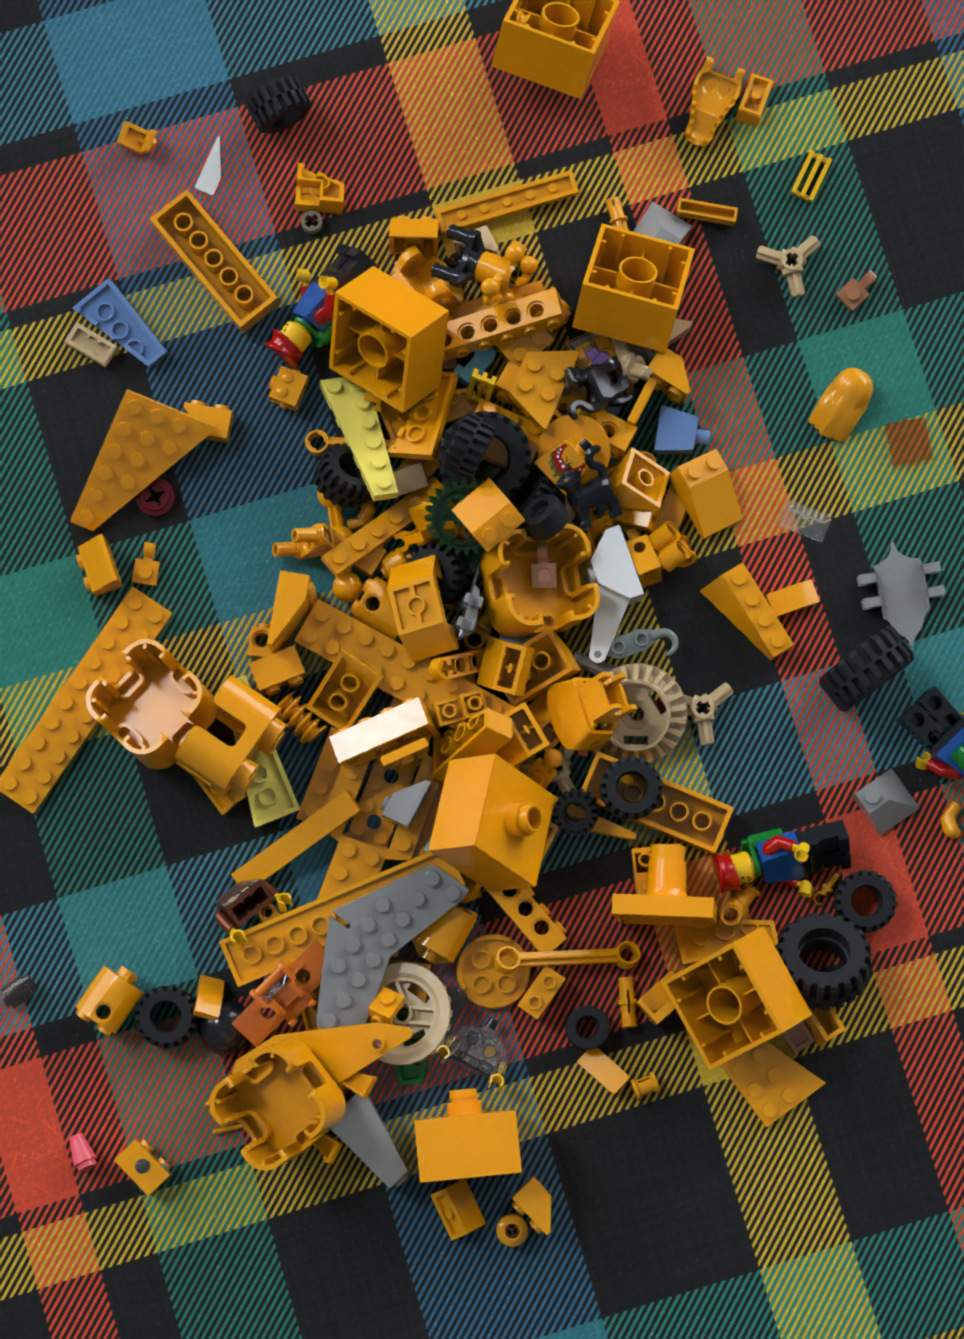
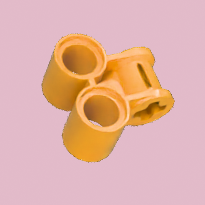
M666 521L648 536L654 549L659 552L657 557L660 564L669 572H672L677 567L690 566L697 560L696 553L689 546V538L686 535H681L677 527L670 521Z

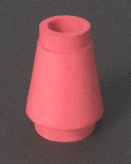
M83 1133L71 1136L69 1141L74 1167L79 1172H84L97 1166V1156L83 1136Z

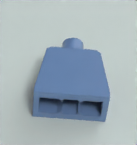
M661 405L653 455H690L693 453L694 443L709 445L711 431L697 429V416Z

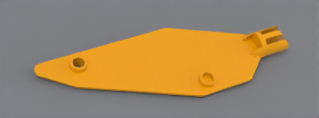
M374 1022L278 1034L237 1059L232 1074L243 1070L251 1064L249 1058L255 1052L286 1039H295L308 1046L338 1085L410 1039L413 1031L405 1026ZM377 1039H379V1040L381 1041V1043H382L381 1047H378V1046H377V1044H376ZM210 1100L204 1103L206 1107L210 1106Z

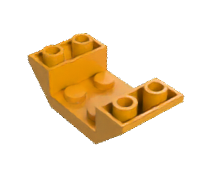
M436 554L390 569L387 589L398 636L412 662L459 649L454 625L447 623L437 582V580L442 579V574Z

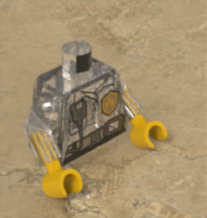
M487 1016L481 1029L473 1024L470 1027L462 1026L450 1033L444 1043L438 1046L437 1051L432 1055L434 1057L436 1053H441L444 1057L441 1063H444L449 1057L489 1078L488 1088H490L491 1083L495 1082L500 1086L498 1091L502 1090L508 1067L507 1048L502 1044L503 1040L494 1036L501 1022Z

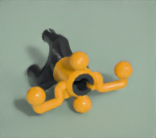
M451 224L447 230L446 237L447 239L464 243L466 246L464 254L460 256L452 253L450 257L453 260L449 259L448 266L435 262L431 269V277L449 282L451 286L460 288L462 284L470 280H475L482 283L483 303L486 306H490L495 300L498 305L514 300V295L511 292L512 288L520 287L530 281L531 275L538 268V261L533 256L524 257V250L519 244H511L507 247L505 251L506 258L487 252L480 231L475 229L468 230Z

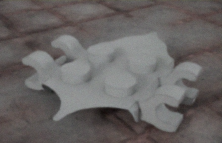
M891 542L890 554L883 562L873 566L874 573L862 574L857 577L858 587L876 583L879 595L863 599L861 601L862 609L864 611L881 607L883 619L890 622L899 635L904 636L910 645L913 646L915 636L921 630L924 617L930 610L929 599L940 598L946 595L944 585L927 588L925 575L938 574L941 571L940 561L922 564L920 558H910L902 555L896 549L894 542Z
M479 565L468 593L464 597L462 596L461 601H457L454 611L461 612L457 620H454V623L451 624L454 625L457 641L464 639L465 635L474 632L478 609L483 604L484 598L480 597L479 589L475 585Z

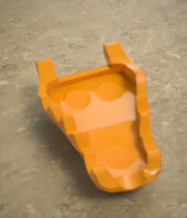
M707 56L704 65L697 74L692 87L690 119L685 132L687 141L702 147L709 145L716 129L722 123L729 110L735 105L741 92L745 69L738 67L733 79L711 71L714 58Z

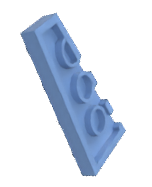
M110 278L106 279L73 307L75 311L150 368L169 353Z

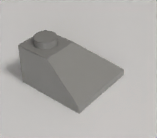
M652 201L633 232L682 245L693 226Z
M892 768L852 795V798L879 836L920 808Z
M425 780L394 792L391 798L386 796L380 808L383 810L382 817L409 831L432 788L431 782Z

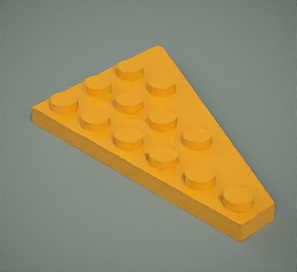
M127 389L70 521L94 531L214 431L215 425Z

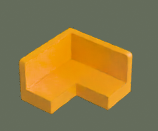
M669 971L636 1001V1005L654 1025L661 1022L675 1009L661 981L674 975L673 971Z

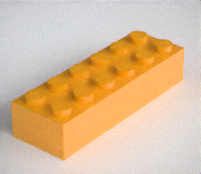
M187 189L150 218L153 228L242 334L280 305L275 293Z
M597 751L582 789H584L583 792L585 793L591 792L590 796L592 798L595 796L597 799L596 804H599L601 809L608 811L601 800V780L606 769L619 759ZM627 774L618 781L617 793L623 801L636 803L644 797L646 785L639 776ZM660 777L663 781V793L659 804L648 816L633 820V822L709 854H715L734 807Z

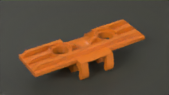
M315 939L289 966L280 961L277 964L278 967L256 989H252L249 992L255 1000L231 1024L254 1046L257 1047L285 1018L289 1022L288 1024L293 1027L298 1022L297 1016L307 1006L312 1008L317 1003L316 997L311 992L321 983L325 948ZM299 970H307L311 975L310 979L306 982H300L296 978V973ZM286 974L290 979L271 998H267L264 994ZM261 1008H271L275 1011V1014L271 1017H266L262 1014Z

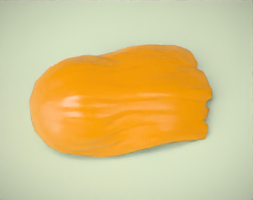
M847 368L834 378L820 397L808 420L811 425L814 424L815 429H819V434L829 439L834 438V440L840 442L848 438L868 408L873 393V381L870 376L861 369Z

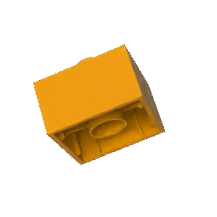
M513 0L503 19L491 66L581 99L607 47L620 1ZM520 10L523 11L524 15H528V13L532 15L530 24L523 25L515 22Z
M602 223L582 283L572 327L666 353L695 249Z
M372 266L335 292L329 368L404 413L440 386L449 310Z
M497 754L449 760L428 851L488 891L536 887L555 796Z
M764 926L661 981L709 1071L787 1031L812 1015Z
M476 1088L449 1091L451 1103H446L448 1116L414 1120L420 1183L522 1173L516 1110L483 1112L482 1101L477 1100Z

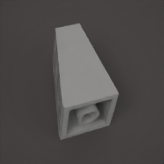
M355 1094L346 1103L342 1120L331 1130L389 1189L393 1185L398 1188L408 1178L406 1172L409 1168L370 1096L362 1098Z

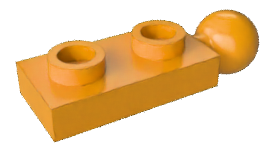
M557 749L547 750L544 753L543 759L539 757L525 775L546 789L558 773L554 768L561 765L563 761L562 753Z

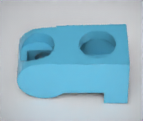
M491 347L485 351H475L474 357L465 367L458 364L453 372L457 373L458 380L468 387L474 368L479 370V375H482L483 372L487 373L495 362L494 348Z

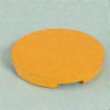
M577 414V420H572L569 415L555 419L548 425L546 432H543L539 439L538 458L568 437L577 443L586 435L595 445L601 447V451L594 455V460L604 463L606 468L610 462L611 446L607 432L596 420L586 415ZM588 467L581 477L582 484L598 476V471Z
M498 934L478 937L464 948L458 959L457 980L459 986L469 1000L481 1007L495 1009L508 1006L518 1000L528 986L530 967H518L514 973L509 975L499 973L494 967V958L500 948L511 946L519 952H524L522 947L509 937ZM508 954L499 959L507 967H512L515 962L514 958Z

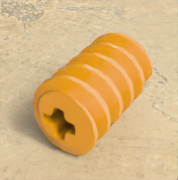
M293 691L277 705L281 708V713H283L280 720L283 722L289 720L287 724L288 729L296 727L293 735L299 736L302 734L300 738L302 744L308 741L311 743L328 726L318 727L321 718L312 720L311 718L314 713L311 711L305 712L307 703L299 705L302 697L293 698L292 696L295 692Z

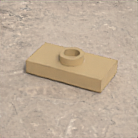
M76 322L64 341L69 347L105 368L118 349V346Z

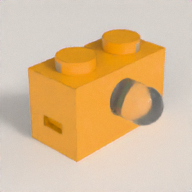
M137 1138L114 1161L147 1196H150L172 1175L169 1171L171 1166L164 1158L160 1157L157 1159L152 1154L154 1148L145 1139L140 1141Z

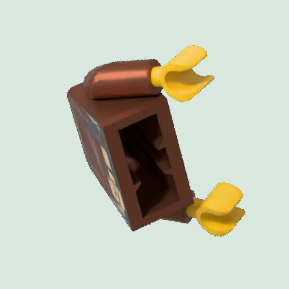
M263 879L241 881L215 901L217 906L215 920L227 935H230L234 947L240 949L237 942L245 940L248 944V940L242 930H236L237 927L242 926L273 900L277 901L280 912H287L285 904L293 906L289 893L279 894L280 891Z

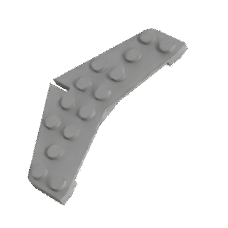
M427 865L332 910V912L348 922L350 926L349 928L329 915L316 1016L317 1026L320 1029L366 1024L369 1016L368 1007L376 997L390 956L458 904L468 893L469 888L440 867Z

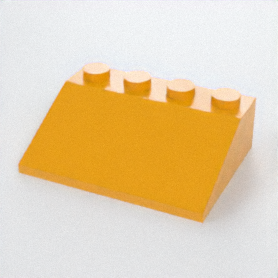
M280 570L267 645L272 654L288 646L303 626L318 599L316 587H314L310 575Z

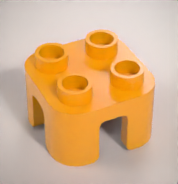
M566 524L557 535L545 541H536L531 536L527 537L525 528L514 529L492 549L482 553L479 567L490 622L498 633L509 638L538 635L549 627L556 633L564 632L595 613L600 603L598 584H585L581 587L578 572L579 564L591 557L589 539L579 527ZM538 545H548V561H556L557 587L532 588L531 562H538Z
M140 639L131 643L121 654V657L131 666L130 670L114 686L103 676L98 677L87 691L86 707L90 715L141 763L151 769H165L177 761L175 754L194 726H200L204 730L209 728L216 718L217 706L214 704L213 694L190 670L184 668L163 645L152 639Z
M231 675L214 696V704L217 706L215 719L240 735V739L234 746H228L200 726H194L175 754L177 761L175 764L223 797H226L231 790L242 797L258 774L256 770L259 765L254 763L252 759L259 750L270 756L286 733L284 730L287 724L280 720V707Z
M286 1039L255 1052L249 1058L251 1064L243 1070L223 1079L215 1086L210 1096V1110L217 1123L224 1128L238 1122L253 1140L240 1152L252 1167L259 1170H272L298 1157L342 1120L345 1113L346 1102L340 1088L308 1046L295 1039Z

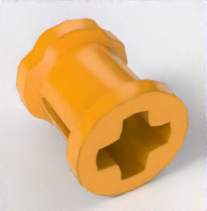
M653 1071L643 1078L637 1080L630 1079V1084L637 1101L641 1100L642 1096L652 1092H661Z

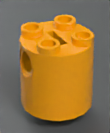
M379 577L375 579L368 578L361 590L365 592L361 600H355L349 612L353 614L354 619L397 641L399 636L387 589L388 582ZM374 597H377L380 601V606L377 610H374L371 606V601Z
M456 904L412 939L417 954L432 964L453 963L474 927L478 914Z
M103 965L75 1005L77 1015L88 1023L91 1019L95 1021L97 1029L108 1037L111 1033L116 1034L144 995V992L133 984L138 976L124 966H121L115 972ZM107 1005L109 1010L106 1014L99 1015L96 1013L97 1007Z

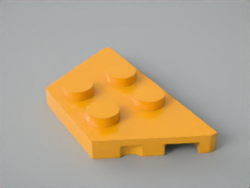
M577 350L527 352L508 396L511 400L522 408V411L528 418L532 417L539 425V429L544 433L548 428L565 388L564 370L569 366L574 367L579 355Z

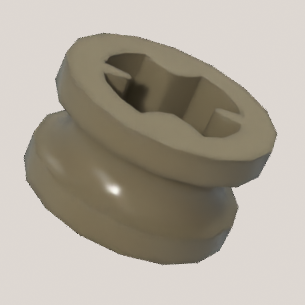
M312 210L305 212L301 218L302 228L308 234L320 232L323 227L321 215ZM309 218L313 220L314 218H317L316 223L318 225H311L310 227H308L307 219Z

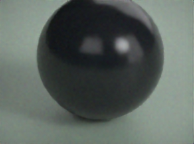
M222 999L218 1020L199 1017L198 1034L202 1043L210 1051L222 1055L233 1054L243 1049L249 1040L231 1023L246 1007L235 1000Z

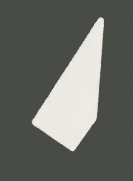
M219 136L195 185L196 189L210 195H214L221 180Z

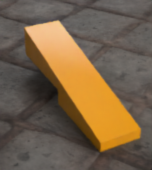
M555 796V801H554V805H553L552 815H553V811H554V809H555L554 806H555V804H556V802H557V800H558V798H559V797H556V796ZM574 804L569 805L567 808V813L571 819L581 820L586 815L585 809ZM600 816L593 828L587 831L635 841L637 835Z

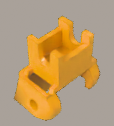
M415 245L402 252L394 263L396 266L392 270L395 273L391 277L447 310L462 305L464 301L462 287L456 288L451 286L449 282L431 277V269L435 262L447 266L442 260L431 254L422 255Z
M601 672L593 678L574 677L549 686L547 703L550 719L557 737L566 749L593 750L599 748L610 739V736L614 735L613 730L617 727L616 722L637 709L636 704H628L621 683L622 680L627 678L625 673H618L612 677L611 672ZM597 723H609L602 729L595 730L598 726Z

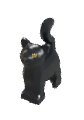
M616 355L606 360L605 364H592L584 369L569 366L564 370L566 390L563 392V396L576 392L584 386L592 402V405L583 400H573L570 402L567 411L572 420L578 419L577 409L592 414L600 410L620 407L631 402L633 399L632 395L626 393V390L632 384L628 376L621 377L618 383H612L609 377L621 365Z
M599 445L591 446L585 454V463L590 469L598 471V476L582 484L581 470L575 471L567 464V471L562 473L561 478L556 482L557 487L566 492L568 504L575 512L576 517L573 519V525L581 530L591 527L589 510L593 507H596L593 514L597 519H600L606 510H610L608 512L610 518L622 515L619 500L613 492L605 464L594 460V455L601 451Z

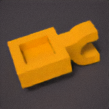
M422 526L409 532L399 531L394 535L395 540L402 539L405 545L399 549L405 552L412 548L415 543L417 546L429 543L431 541L430 534L433 531H428L426 526Z
M144 543L143 559H135L132 583L157 587L160 562L154 561L157 546L155 543Z

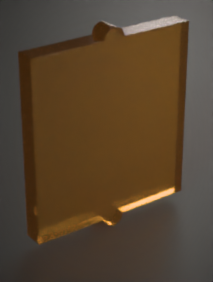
M925 418L903 419L901 422L885 424L893 466L906 463L914 465L915 462L932 459Z

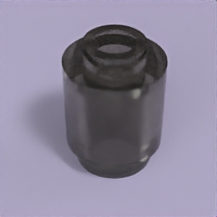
M27 973L24 976H18L1 989L3 994L0 997L8 1008L13 1006L16 1009L33 997L38 987Z

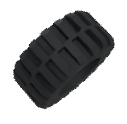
M475 412L474 414L496 424V431L493 436L498 438L507 449V467L499 477L492 481L509 499L521 489L528 478L532 460L529 441L519 425L507 416L496 412ZM463 417L447 430L441 441L438 453L440 473L448 486L452 485L451 479L453 477L457 483L461 481L460 476L442 468V460ZM463 488L465 497H467L470 493Z
M887 626L830 668L819 678V684L840 711L846 712L915 659L914 653L896 629Z
M813 913L809 914L808 918L801 916L795 919V924H788L785 927V932L780 934L776 946L780 957L810 1009L814 1010L815 1007H820L822 1010H830V1007L834 1006L835 1009L844 1007L845 1002L847 1004L852 1003L856 1000V995L862 994L869 978L872 954L870 953V944L865 940L866 935L862 930H856L857 925L853 922L844 921L845 918L839 915L837 917L830 916L831 913H823V915ZM827 951L838 956L845 965L833 972H818L807 967L800 958L809 952Z

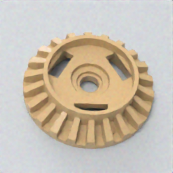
M631 663L614 668L610 671L612 677L618 673L626 674L627 678L622 680L621 683L628 704H636L637 707L643 710L644 716L641 720H634L628 714L616 722L617 727L613 730L614 735L610 736V739L601 748L607 751L610 756L618 759L636 756L635 758L646 759V762H651L663 757L679 742L687 724V703L680 686L668 673L649 664ZM653 690L658 693L667 711L662 714L649 694ZM597 723L598 726L595 730H600L609 723ZM624 736H648V744H628L624 742Z
M406 962L387 965L376 996L383 987L391 989L405 996L406 1002L402 1007H406L409 1011V1016L405 1021H400L396 1015L393 1019V1025L409 1027L412 1029L413 1035L424 1030L425 1036L412 1045L405 1046V1043L397 1046L378 1058L382 1062L399 1066L412 1065L413 1063L424 1061L426 1057L433 1055L437 1051L436 1049L440 1044L444 1043L445 1035L450 1030L452 1010L450 1007L451 998L447 994V988L438 979L437 975L420 965ZM413 984L427 992L430 997L427 1003L409 991ZM369 1016L366 1023H371ZM377 1039L376 1044L378 1047H381L382 1043Z

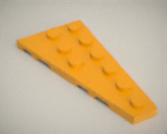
M768 1041L720 1065L765 1127L771 1125L826 1084Z

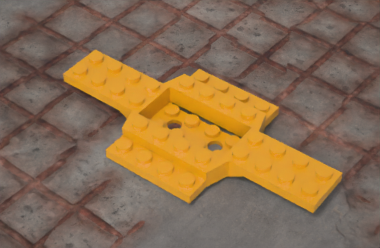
M394 697L390 707L395 708L401 705L402 701ZM331 727L297 814L296 819L306 820L345 790H349L355 801L358 797L371 760L347 769L340 765L329 738L338 730ZM432 734L424 736V738H426L428 742V745L431 741ZM404 743V744H401V745H399V746H400L399 748H401V747H403V746H405V745H408V744H405V743ZM381 752L377 754L358 804L362 810L354 815L348 832L344 833L348 823L347 820L328 834L338 842L317 899L380 873L385 861L406 862L425 854L423 849L432 836L444 782L431 777L432 757L427 753L415 757V761L405 766L400 764L391 768L397 771L399 775L395 783L385 781L384 775L386 771L380 761L381 756L385 754ZM420 766L413 785L428 780L431 782L432 788L409 831L398 825L388 849L387 845L395 823L382 817L383 810L380 809L386 796L391 798L394 792L410 787L416 769ZM371 815H377L381 819V825L377 829H371L367 825V819Z

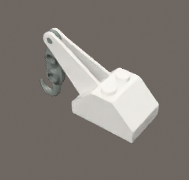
M620 525L606 529L592 556L589 568H587L588 572H586L589 583H597L600 592V603L594 613L589 652L590 661L594 664H601L608 656L622 659L647 650L658 639L664 637L672 641V647L666 652V656L674 654L679 645L678 637L672 630L667 628L657 630L637 629L615 637L627 606L642 601L644 592Z

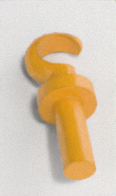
M835 872L827 884L823 883L822 887L824 889L814 893L813 902L816 905H823V903L816 901V896L819 894L826 896L828 892L832 893V887L840 877V874Z

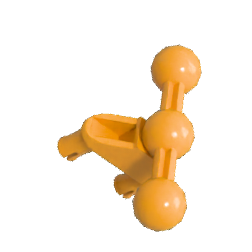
M317 490L319 503L328 510L330 527L325 523H317L310 528H294L291 532L292 542L273 543V556H293L297 560L311 559L324 555L347 539L353 532L344 525L342 507L338 504H332V501L329 499L326 500L323 494ZM352 567L335 578L332 585L335 597L347 603L358 599L363 588L361 579L355 573H352Z

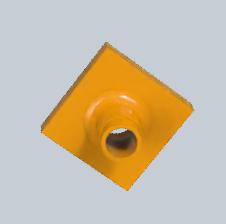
M674 844L651 845L646 893L644 895L612 894V915L619 924L717 928L718 907L714 897H689L687 895L685 846Z

